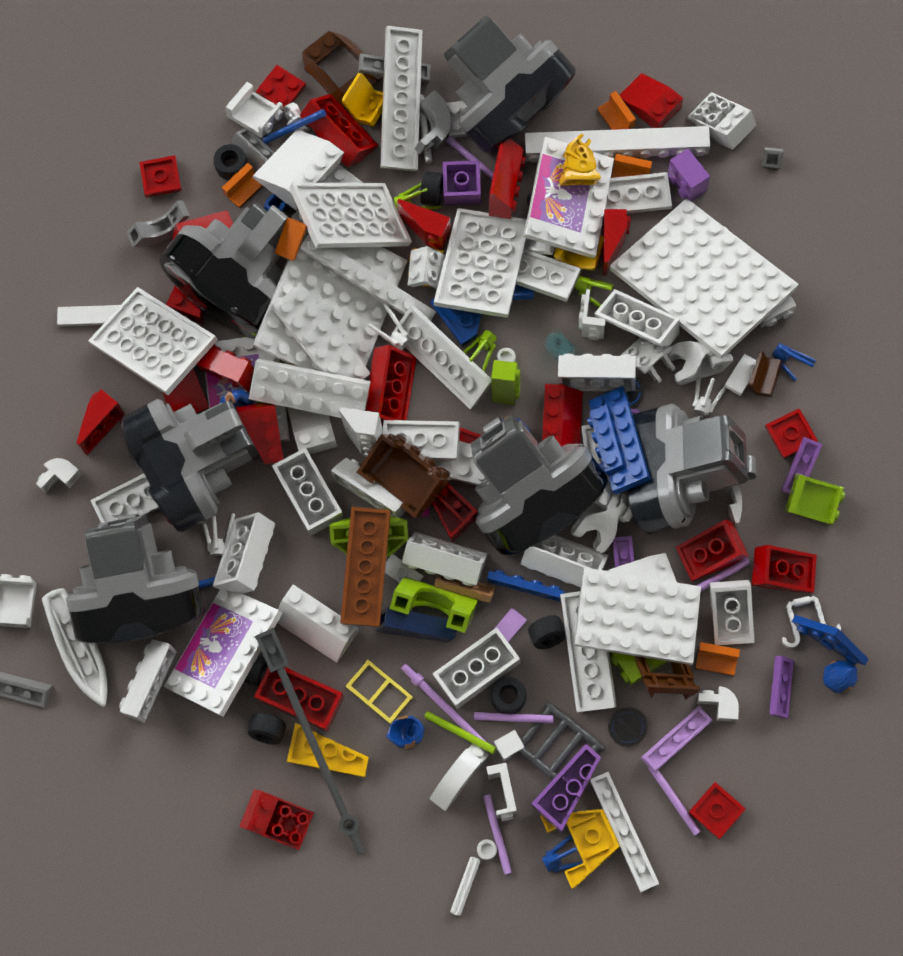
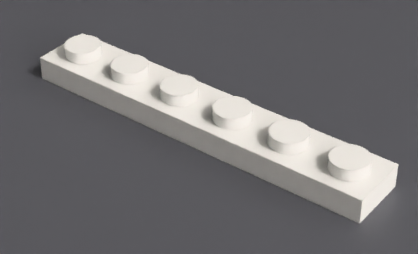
M609 772L590 779L640 893L659 885Z

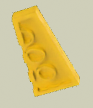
M295 723L287 763L320 769L301 725ZM312 731L330 771L365 778L369 757Z

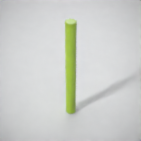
M429 711L424 716L425 719L491 754H494L497 749L492 744Z

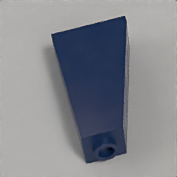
M390 607L382 610L380 627L376 628V632L446 643L452 641L457 634V630L446 627L448 619L411 611L407 615L389 609Z

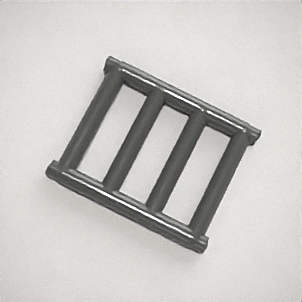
M548 701L541 715L553 714L561 722L534 755L525 746L544 723H533L521 738L524 748L518 751V753L553 780L558 775L556 771L582 739L591 744V748L596 753L598 751L601 752L605 746ZM568 726L576 732V735L553 764L548 767L540 759Z

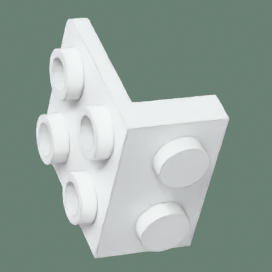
M429 246L411 250L408 285L417 287L427 284L437 289L446 255Z
M586 289V295L582 294L578 330H582L581 337H588L591 340L604 339L606 319L588 317L590 289Z

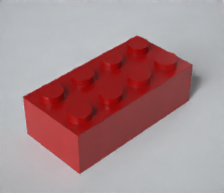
M268 667L254 698L263 704L297 718L277 670L270 672ZM284 667L308 723L328 732L345 697L344 694Z

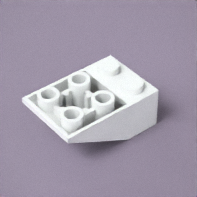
M712 92L688 116V119L697 126H709L710 137L731 150L756 126L751 110Z

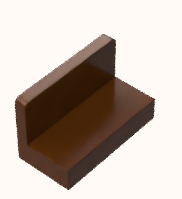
M759 351L749 382V386L754 394L768 397L773 396L782 366L781 360L767 358L764 352Z

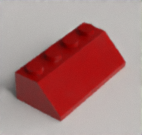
M331 94L311 99L300 114L303 119L322 109L325 110V117L307 125L314 130L319 138L330 141L344 152L341 162L347 167L358 164L378 147L374 139Z
M512 139L500 143L489 193V216L511 219L512 212H516L517 201H515V197H519L520 186H518V182L522 183L523 171H521V168H525L526 157H523V148Z
M391 345L374 348L369 377L371 383L365 411L379 413L382 426L384 420L407 421L417 359L414 355Z
M545 384L542 441L553 435L561 447L567 444H580L583 391L566 385Z

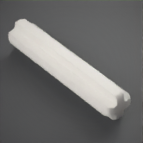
M470 857L450 911L453 915L460 916L480 864L478 858Z

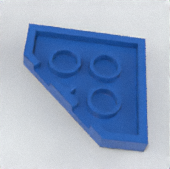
M435 298L430 300L431 306L461 347L477 337L481 319L480 313L434 306Z
M797 615L791 621L797 626L798 632L817 640L826 649L833 650L842 655L851 664L856 665L859 663L866 665L869 660L840 629Z

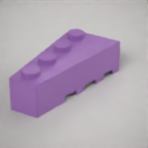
M587 744L580 749L531 803V806L560 833H562L601 759Z

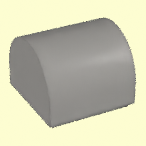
M764 147L762 167L780 169L783 149Z

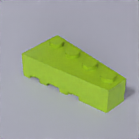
M494 360L491 376L492 402L515 405V400L519 399L521 376L516 362Z

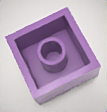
M688 148L670 159L668 179L671 185L676 186L682 199L687 198L692 202L707 192L710 175Z
M480 160L443 162L444 205L481 204Z

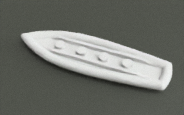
M66 589L53 590L42 597V602L61 658L78 687L91 700L105 707L107 700V675L94 638H89L93 636L83 617L80 616V612L68 611L66 598L69 594Z

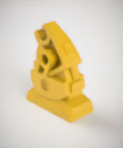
M582 133L565 148L563 154L565 158L563 163L564 174L560 177V186L595 185L601 179L600 173L596 171L594 154L588 147L591 140L588 139L583 143L581 141V138L584 136Z

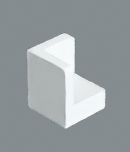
M515 730L494 741V745L497 747L503 761L511 758V755L524 748Z

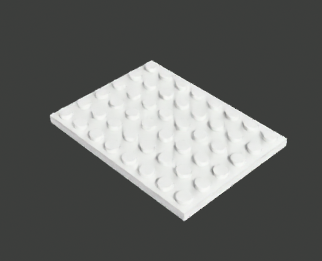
M687 198L610 265V270L655 307L680 318V327L720 359L793 294L799 286L797 282Z
M307 229L304 234L303 240L305 239L307 233H309ZM383 247L336 248L396 287L408 261ZM299 250L295 261L287 260L252 346L293 366L320 371L271 308L274 303L301 283L366 367L378 337V333L369 328L368 324H372L379 330L381 329L388 312L385 308L386 304Z

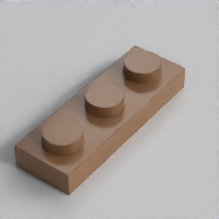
M438 574L434 587L491 603L496 589L495 586L478 582L477 585L468 586L460 580L445 579L440 574Z

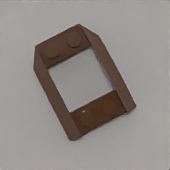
M328 31L302 52L304 70L328 94H331L346 108L342 103V98L356 75L339 88L317 64L341 45L358 62L360 53H364L346 36ZM363 74L372 87L384 78L382 76Z
M635 656L638 670L651 698L654 693L683 694L686 700L700 691V687L696 686L693 681L695 677L688 664L671 662L674 674L651 673L646 658Z

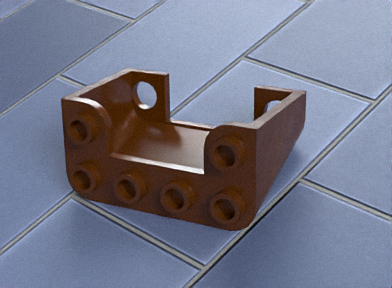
M381 434L357 470V473L371 484H380L403 502L400 506L414 518H420L452 480L450 477L451 473L445 468L436 466V461L432 458L423 456L418 447L410 446L406 443L407 439L402 435Z

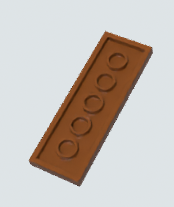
M351 507L340 624L380 627L391 510Z

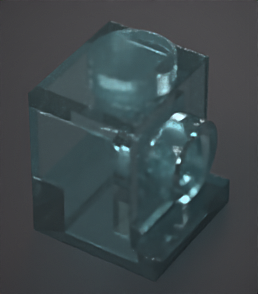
M560 331L558 333L552 332L546 337L545 348L558 362L559 355L574 353V345ZM560 341L562 345L558 346L556 343Z

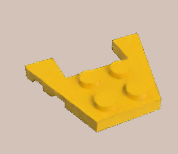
M603 809L573 812L565 825L568 826L583 861L582 864L564 871L571 889H575L620 848ZM542 815L540 816L547 833L557 830Z

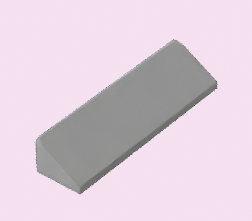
M246 128L236 132L232 139V143L242 148L246 157L259 169L275 153L256 134Z
M0 672V697L42 708L46 707L52 685Z

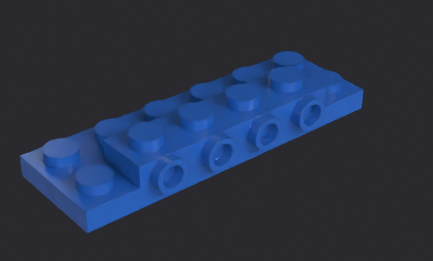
M621 386L589 400L591 411L589 412L590 417L587 420L590 427L594 428L591 436L593 441L598 444L595 451L599 459H602L599 466L602 473L608 475L612 492L617 495L651 480L625 388Z

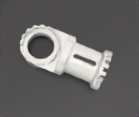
M292 102L283 107L284 115L289 120L287 126L302 119L300 109L296 103ZM303 126L298 129L306 133H309L311 131V129L306 126Z

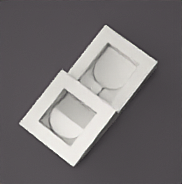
M744 354L724 387L741 396L750 382L756 360Z
M739 485L732 486L729 489L734 504L729 505L728 513L735 527L738 526L742 513V496Z

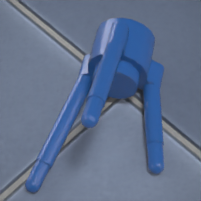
M782 343L776 347L772 354L776 359L785 362L790 357H793L810 367H813V363L816 362L815 359L795 351ZM782 362V366H781V367L783 368V370H784L794 381H796L797 378L793 375V373H792V372L786 367V365Z
M571 835L550 851L545 852L546 856L542 857L548 872L553 870L556 873L583 863L582 861L559 866L562 864V858L577 851L575 847L560 855L555 853L573 839Z

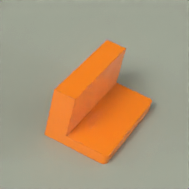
M617 91L610 94L608 102L598 107L597 111L611 130L632 129L635 127L636 118Z
M616 154L611 178L650 174L652 161Z
M249 163L222 186L224 195L238 208H241L263 187L262 184L252 178L255 173Z
M287 217L275 254L295 261L307 225L297 219Z
M700 642L695 668L734 676L740 649Z

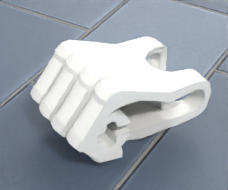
M699 341L676 343L670 346L672 350L667 354L670 361L676 359L686 360L683 369L675 374V382L678 385H685L695 380L721 373L733 362L731 354L727 353L720 359Z
M607 482L598 487V490L594 489L592 491L593 494L586 501L579 517L570 530L574 537H582L586 531L596 529L597 537L593 543V548L598 553L605 552L613 542L618 522H629L633 516L628 504L627 494L619 493L615 495L612 492L611 485Z

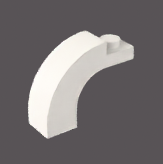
M474 744L468 749L466 748L442 778L431 795L430 800L446 811L489 754Z

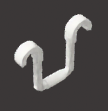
M815 596L794 599L787 604V613L790 618L795 642L789 643L785 637H782V644L786 648H795L800 642L797 626L791 622L794 618L792 606L798 607L814 602L820 623L826 624L823 612L821 611V605ZM838 624L835 628L841 630L840 624Z

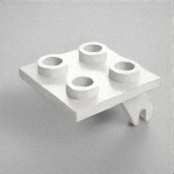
M641 337L621 354L636 356V368L644 374L648 372L658 384L662 379L652 365L660 358L668 369L670 368L671 371L676 369L667 356L672 350L670 346H659Z

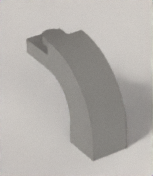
M435 90L425 97L420 104V112L428 119L431 131L415 147L419 154L424 150L429 151L433 146L437 149L450 130V110L444 99Z
M176 201L167 213L155 220L135 222L127 231L133 248L152 246L172 238L175 225L185 222L190 216L184 201Z

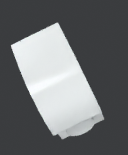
M55 458L44 464L48 471L39 476L36 484L45 493L58 480L70 489L82 476V473L69 461Z
M719 686L717 694H714V691L703 690L702 693L698 694L697 704L717 705L716 721L737 722L739 704L732 691Z

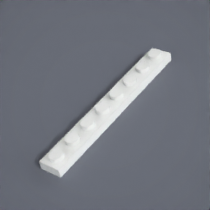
M307 233L299 248L300 251L401 314L405 315L409 307L414 305L430 321L436 313L435 310L336 248H315L310 234Z

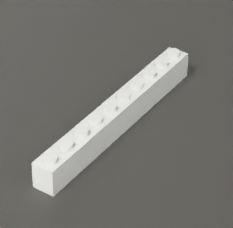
M709 126L525 133L526 161L533 163L539 161L544 137L569 144L581 133L584 135L581 138L583 143L588 139L591 140L588 147L592 152L615 158L616 154L640 158H649L650 156L665 158L678 155L687 148L693 155L704 156L709 154L710 150Z

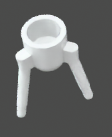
M386 304L385 308L400 330V333L396 331L390 337L372 324H368V327L390 342L395 348L402 350L409 343L407 338L409 333L403 329L392 310Z
M714 378L710 381L705 397H700V399L701 379L696 380L695 398L692 406L695 407L694 411L700 415L708 416L709 413H712L727 389L723 386L711 404L709 395L715 381Z
M235 513L231 514L225 543H223V539L217 538L216 516L212 517V540L210 539L207 525L203 524L210 556L223 555Z

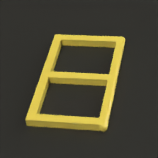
M366 660V663L345 686L390 724L410 700L413 699L411 694L369 660ZM368 666L386 679L370 700H367L352 687ZM389 683L407 697L390 718L372 704Z

